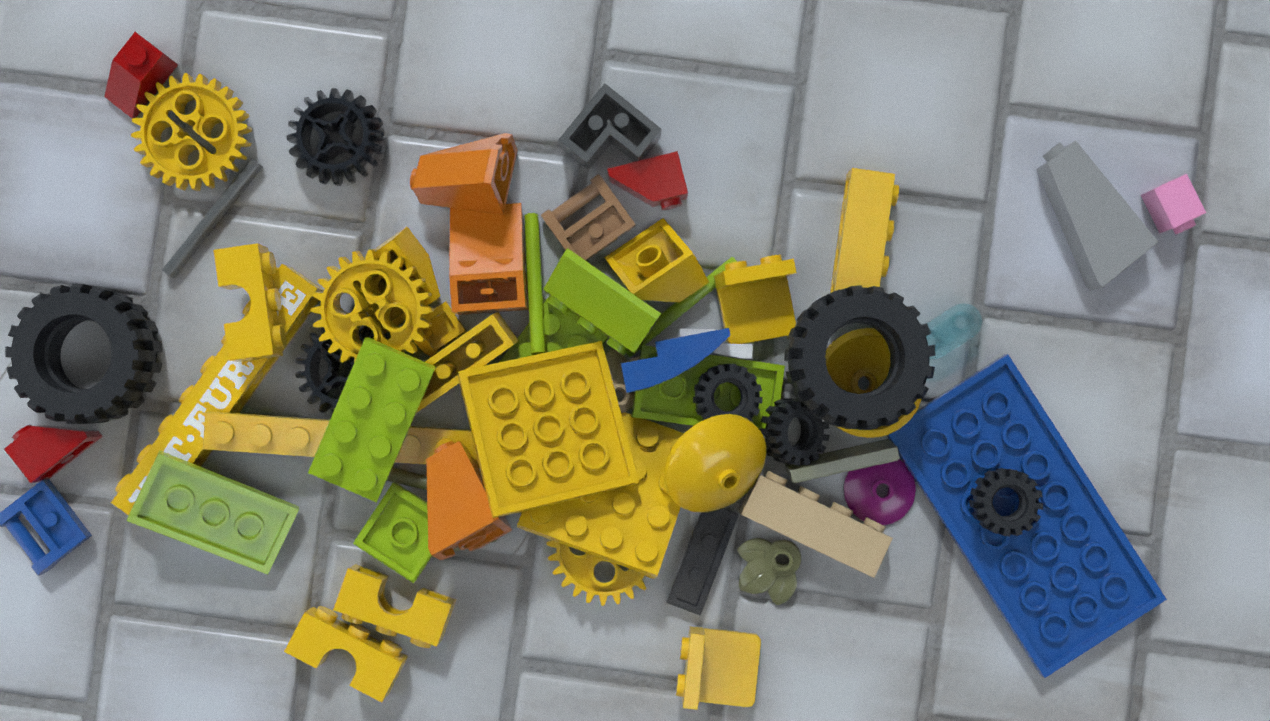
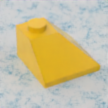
M664 218L604 257L628 291L641 300L680 303L709 283L694 253Z
M407 226L375 248L378 260L384 251H389L391 263L398 257H404L402 269L406 270L412 266L417 268L412 278L414 280L426 279V282L419 288L420 292L432 293V296L423 300L424 305L428 306L440 297L430 256ZM376 274L371 280L372 289L378 294H383L387 288V283L383 276ZM356 280L354 285L363 294L361 284ZM376 303L370 304V308L366 312L369 316L375 315L379 307ZM393 307L390 312L391 321L398 326L406 320L405 312L399 307ZM382 326L384 334L389 332Z

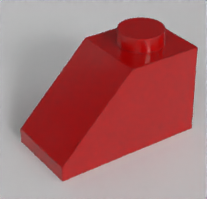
M134 32L112 60L104 97L132 119L137 118L141 113L136 107L137 104L146 106L149 103L145 93L148 92L155 95L158 91L156 83L159 82L163 85L177 68L178 64L137 32Z
M678 151L607 169L609 181L651 207L661 205L662 210L673 209L681 206V200L688 197V189Z
M27 425L12 436L14 441L5 447L4 450L28 481L36 483L53 477L103 436L96 430L50 425Z

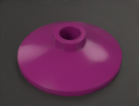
M899 459L898 461L848 471L843 488L847 506L857 518L865 521L867 517L882 525L892 524L903 518L911 509L916 494L915 480L906 465ZM884 483L888 487V493L884 497H879L876 493V488L879 484Z

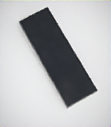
M726 508L711 512H700L668 595L667 603L701 616L737 522L738 513Z

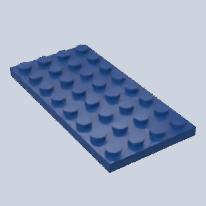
M1004 354L916 411L907 424L887 435L888 439L897 446L899 456L1042 677H1048L1167 600L1009 354ZM998 468L1017 470L1029 475L1028 478L1033 479L1038 484L1035 488L1036 490H1041L1043 496L1039 498V502L1044 504L1043 510L1038 509L1037 515L1041 517L1038 522L1033 521L1031 523L1033 526L1031 530H1023V534L1018 536H1002L983 528L979 524L980 521L974 519L972 513L975 511L969 504V500L973 501V495L970 492L972 488L976 489L978 485L975 481L978 478H984V473L987 471H996ZM1002 488L996 492L993 498V507L999 515L1009 516L1017 510L1019 498L1013 489Z

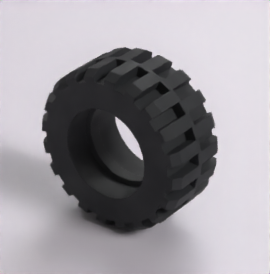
M72 284L71 287L64 285L53 287L50 290V294L40 293L32 299L34 305L32 308H22L17 315L21 319L18 326L11 325L8 336L13 337L12 346L5 347V357L11 358L12 366L6 368L9 379L17 380L18 385L14 386V390L20 398H30L27 402L29 408L36 413H45L47 419L55 422L96 424L109 422V419H120L128 415L129 408H138L145 401L142 394L144 392L152 393L157 384L151 380L153 374L161 373L162 363L156 362L157 353L163 352L162 341L154 340L153 335L159 332L155 322L145 319L148 316V312L142 305L133 304V298L123 293L114 292L111 289L87 284ZM89 320L97 322L106 332L111 345V361L104 377L96 385L89 389H80L64 373L61 364V349L68 333L78 324Z
M862 285L850 286L819 298L796 319L798 321L796 326L790 330L787 339L790 342L788 349L785 350L784 361H788L789 371L786 372L788 382H792L795 388L793 394L799 402H803L807 406L806 410L810 414L823 419L824 423L845 429L872 430L898 422L900 416L909 415L916 408L914 403L917 399L925 397L929 390L925 386L926 380L933 378L935 367L929 366L930 357L936 356L935 345H928L926 336L931 334L927 323L920 324L917 317L921 313L913 305L907 307L903 304L904 297L895 292L891 294L885 293L884 288L871 286L863 288ZM852 323L867 324L875 328L885 339L890 351V368L886 379L877 389L864 394L850 393L838 387L830 377L826 366L825 355L829 339L838 329Z

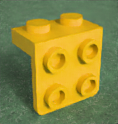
M779 254L760 258V265L747 267L746 261L725 264V271L714 276L724 329L729 328L730 336L726 339L728 344H745L788 336L790 330L796 326L787 277L797 273L794 259L782 260V256Z
M689 626L688 637H682L680 647V659L686 660L684 674H678L676 696L682 697L683 708L698 710L699 702L751 707L755 702L761 646L760 637L755 633Z

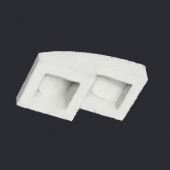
M679 329L678 337L715 331L716 329ZM721 344L712 355L751 360L753 344Z

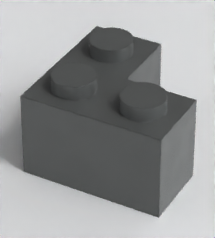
M604 83L558 140L561 149L589 170L610 143L634 162L643 160L660 140L662 129Z

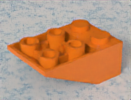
M522 203L506 204L504 215L450 208L449 280L452 313L467 315L529 310Z

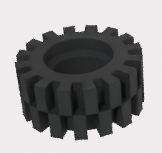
M720 364L707 369V372L701 374L698 378L700 379L699 382L695 384L693 389L695 391L693 403L696 404L697 409L695 410L703 418L702 420L717 415L734 414L745 417L752 422L754 415H758L760 411L758 406L759 403L762 404L763 397H760L762 388L760 384H757L756 376L753 373L750 374L747 368L737 366L736 364ZM725 382L736 385L741 393L740 403L732 411H723L714 402L716 388Z
M784 398V400L775 401V406H769L765 410L770 416H762L760 422L765 423L766 427L765 429L759 428V430L766 436L765 442L766 448H768L766 454L769 457H774L773 460L799 466L808 465L810 460L816 461L820 458L816 452L824 453L826 446L822 445V441H829L830 436L824 434V429H829V424L824 423L821 418L810 414L803 402L793 398ZM794 418H798L801 425V435L797 443L791 445L788 440V427Z
M998 468L996 471H987L984 473V478H978L975 481L978 485L976 489H971L970 494L973 495V501L969 500L970 507L974 508L975 512L972 513L974 519L979 520V524L983 528L993 533L1010 537V535H1022L1023 530L1029 531L1033 528L1031 525L1033 521H1039L1041 516L1037 515L1038 509L1043 510L1044 504L1039 502V498L1043 496L1041 490H1036L1035 486L1038 484L1033 479H1029V475L1017 470ZM1002 488L1013 489L1019 498L1017 510L1009 516L999 515L993 507L994 495Z

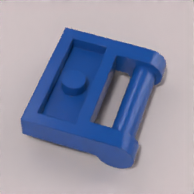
M50 479L40 481L0 512V527L8 529L32 561L33 565L31 568L37 576L52 569L61 559L92 536ZM21 514L25 516L50 549L49 553L45 554L19 519Z

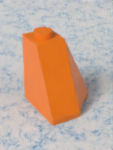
M503 133L421 155L417 169L414 168L411 172V190L414 191L420 204L504 215L518 152L513 135Z
M450 441L437 447L434 450L435 454L426 458L428 549L433 557L441 561L455 555L453 549L459 547L460 550L469 549V551L481 548L511 532L512 528L505 516L492 518L481 472L469 450L460 441L456 443Z

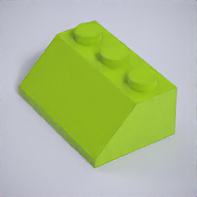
M568 248L563 253L543 288L545 293L549 295L546 302L563 314L567 309L579 316L576 323L593 335L597 330L601 331L609 337L606 344L623 356L627 351L633 355L636 353L661 315L660 312Z

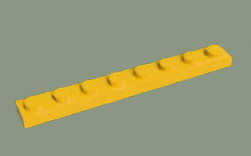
M207 411L205 412L203 449L315 457L330 420ZM411 426L395 463L427 465L426 458L434 455V450L437 447L450 441L454 443L460 441L469 450L476 465L480 468L471 430Z

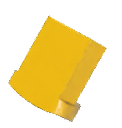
M445 301L434 308V311L425 314L423 317L432 323V326L429 328H420V331L427 339L423 342L413 341L424 353L432 357L438 353V350L465 334L467 330L457 315L452 313L450 304Z

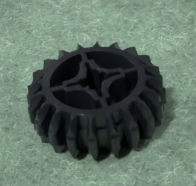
M331 88L329 98H327L322 90H317L316 96L318 101L313 102L309 97H304V102L308 108L305 111L298 107L294 108V112L300 119L299 121H288V126L296 130V133H290L286 136L287 141L296 144L289 149V153L293 157H299L295 164L299 169L307 168L306 176L311 179L318 176L319 182L327 185L332 177L333 184L341 186L343 176L346 177L349 183H356L354 173L358 171L363 177L368 176L369 173L364 166L367 163L373 167L378 166V162L372 157L373 153H384V148L375 144L386 139L384 132L377 130L383 125V121L380 117H374L377 110L373 105L366 106L367 100L362 95L354 99V94L351 90L346 89L341 96L336 88ZM345 111L344 114L339 113L332 121L321 120L328 113ZM358 117L363 127L361 146L354 143L352 139V134L356 128L354 123ZM313 128L320 135V141L316 147L318 152L315 156L310 144ZM327 129L331 133L337 132L349 145H345L341 141L336 143L324 130ZM349 153L353 155V157L345 162L327 164L329 160H334L338 154Z
M366 325L359 331V337L362 342L371 334V328ZM321 327L322 334L326 332L324 327ZM312 332L309 334V337L314 345L302 344L300 346L302 351L308 353L307 358L298 357L295 360L297 364L305 365V371H298L295 373L296 378H306L307 383L299 387L300 392L313 391L308 397L307 402L315 404L321 400L318 410L321 413H326L332 406L333 414L339 398L329 392L334 387L338 388L341 384L345 383L349 376L339 374V370H342L339 368L342 354L339 351L328 352L333 343L331 339L319 341L320 335ZM322 355H324L323 358L328 363V372L322 379L323 383L319 376V364ZM351 357L348 361L344 363H351L353 367L354 357Z

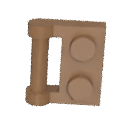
M599 174L590 179L591 184L553 211L548 209L540 215L565 250L567 248L585 261H588L636 226ZM598 195L603 198L605 202L568 229L564 230L560 225V222Z

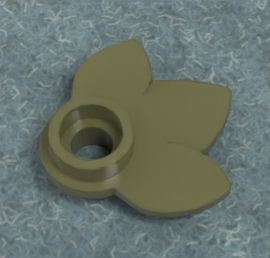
M752 538L741 544L737 551L748 563L740 574V590L751 594L768 591L775 605L783 604L789 600L797 588L795 572L800 567L802 559L799 548L788 540H777L771 543L762 538ZM785 554L790 561L786 564H781L777 561L776 556Z

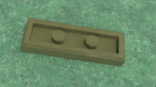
M889 439L818 454L820 458L816 461L810 460L808 465L799 466L785 463L788 477L795 484L898 461L900 458L897 446Z

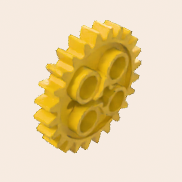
M184 73L182 83L175 77L169 76L170 87L166 88L157 82L156 88L159 94L154 96L151 93H145L150 103L148 106L137 104L136 107L144 114L142 118L132 119V122L141 128L140 131L131 133V137L142 141L141 144L133 149L141 155H146L140 163L147 168L152 167L150 171L151 176L157 179L162 177V183L170 187L176 183V188L183 191L190 184L191 189L198 192L201 190L202 181L207 187L213 189L215 188V177L227 182L228 178L225 173L227 169L234 172L239 171L234 161L235 159H247L240 152L241 147L251 146L252 143L244 139L243 134L252 132V128L242 123L250 115L244 110H238L243 105V101L238 97L231 98L234 93L233 90L227 86L221 89L222 83L215 78L208 83L207 77L203 74H198L194 81L192 76ZM196 100L195 110L191 114L185 115L184 111L187 103ZM173 111L183 122L193 127V130L216 148V152L211 154L205 146L191 138V135L185 129L169 118L168 113ZM223 123L222 134L217 138H212L211 131L216 124ZM172 127V136L169 140L162 142V132L166 128ZM194 150H199V160L194 165L189 166L188 156Z
M375 249L367 251L366 259H364L360 251L352 252L353 263L346 257H340L338 261L341 269L335 266H328L326 269L332 278H319L317 280L325 289L324 292L312 293L314 298L321 301L320 306L310 308L311 312L321 314V319L313 323V327H324L326 332L319 337V341L331 339L333 343L328 350L329 353L339 349L343 351L340 362L344 363L351 357H354L355 363L363 344L359 337V329L362 325L371 328L374 340L403 353L404 349L411 354L416 353L418 349L413 340L423 342L427 339L420 331V328L432 326V323L423 317L424 314L434 311V308L424 305L423 300L432 296V293L420 292L419 288L426 282V279L414 280L412 278L417 269L415 266L409 267L406 270L402 269L404 257H398L391 263L389 251H384L379 260ZM376 274L383 276L386 280L387 288L383 294H378L372 289L371 280ZM356 280L360 282L363 294L355 287L354 283ZM344 293L350 294L355 302V307L350 313L344 311L340 305V298ZM376 303L379 309L375 312V315L368 316L366 310L370 308V304ZM393 307H399L405 312L406 321L403 326H397L391 321L390 312ZM382 326L389 331L391 335L389 339L384 336Z
M553 540L546 542V545L556 548L557 552L547 557L548 560L559 561L560 564L552 572L553 575L562 573L566 575L561 586L566 587L573 583L575 588L572 596L576 597L582 591L587 592L586 603H590L595 595H599L601 606H605L607 597L612 595L616 604H620L621 593L623 592L630 599H634L632 587L635 585L644 591L647 589L642 580L644 576L655 579L652 576L630 568L624 571L618 564L610 562L615 568V575L609 582H600L595 577V567L601 561L608 560L588 553L579 556L574 554L569 546Z

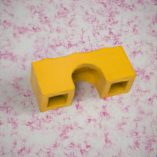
M259 243L213 250L218 287L228 290L243 288L249 294L251 300V307L246 317L237 322L224 324L228 360L245 362L283 356L282 347L286 346L287 341L283 325H279L277 310H281V297L278 289L274 288L272 274L276 273L274 254L269 252L268 247Z
M357 564L347 569L333 611L342 613L341 618L354 624H362L363 621L376 625V631L388 636H396L399 633L411 637L410 642L422 648H431V645L437 647L440 644L457 599L422 588L417 592L411 608L399 610L392 607L385 598V586L388 575Z
M318 606V608L312 607L305 611L284 652L317 669L326 661L331 650L343 649L348 651L356 662V672L349 686L382 703L389 695L408 658L406 654L401 652L402 647L390 640L383 639L381 642L369 636L370 631L362 625L354 623L348 625L338 620V614L329 608Z

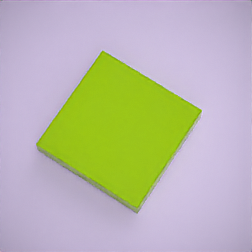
M393 482L353 544L414 584L432 558L428 549L427 502L397 482Z

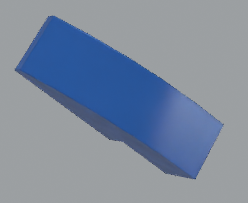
M729 328L656 341L658 357L621 363L626 393L656 386L693 368L712 354L730 336Z

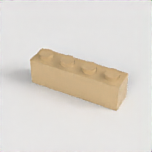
M767 471L765 477L759 475L753 487L747 492L739 509L741 515L875 578L893 539L883 533L886 526L867 517L864 523L850 518L853 513L852 510L835 502L829 508L818 502L820 495L800 486L798 492L785 487L787 479L770 471Z

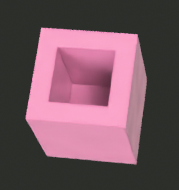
M1187 174L1168 181L1141 195L1159 233L1173 229L1175 234L1181 233L1196 225L1194 219L1206 213Z

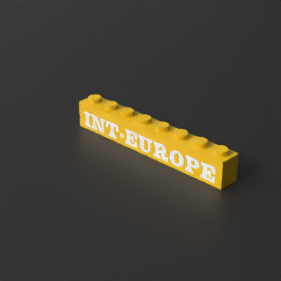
M281 264L279 268L276 267V273L272 274L274 288L278 289L281 297V310H277L279 325H283L286 333V346L282 347L284 351L310 315V308L315 307L320 301L314 298L312 293L324 292V290L292 267ZM251 300L248 301L242 311V314L245 315L244 317H246L250 310ZM224 335L221 340L222 348L216 356L212 355L205 361L200 369L202 376L195 386L190 385L182 393L179 399L180 407L174 415L170 414L162 421L158 428L159 436L153 444H148L140 452L136 459L139 464L132 474L125 475L115 488L117 495L111 503L129 515L159 450L201 467L213 451L203 449L205 412L240 413L280 356L245 362L229 361Z

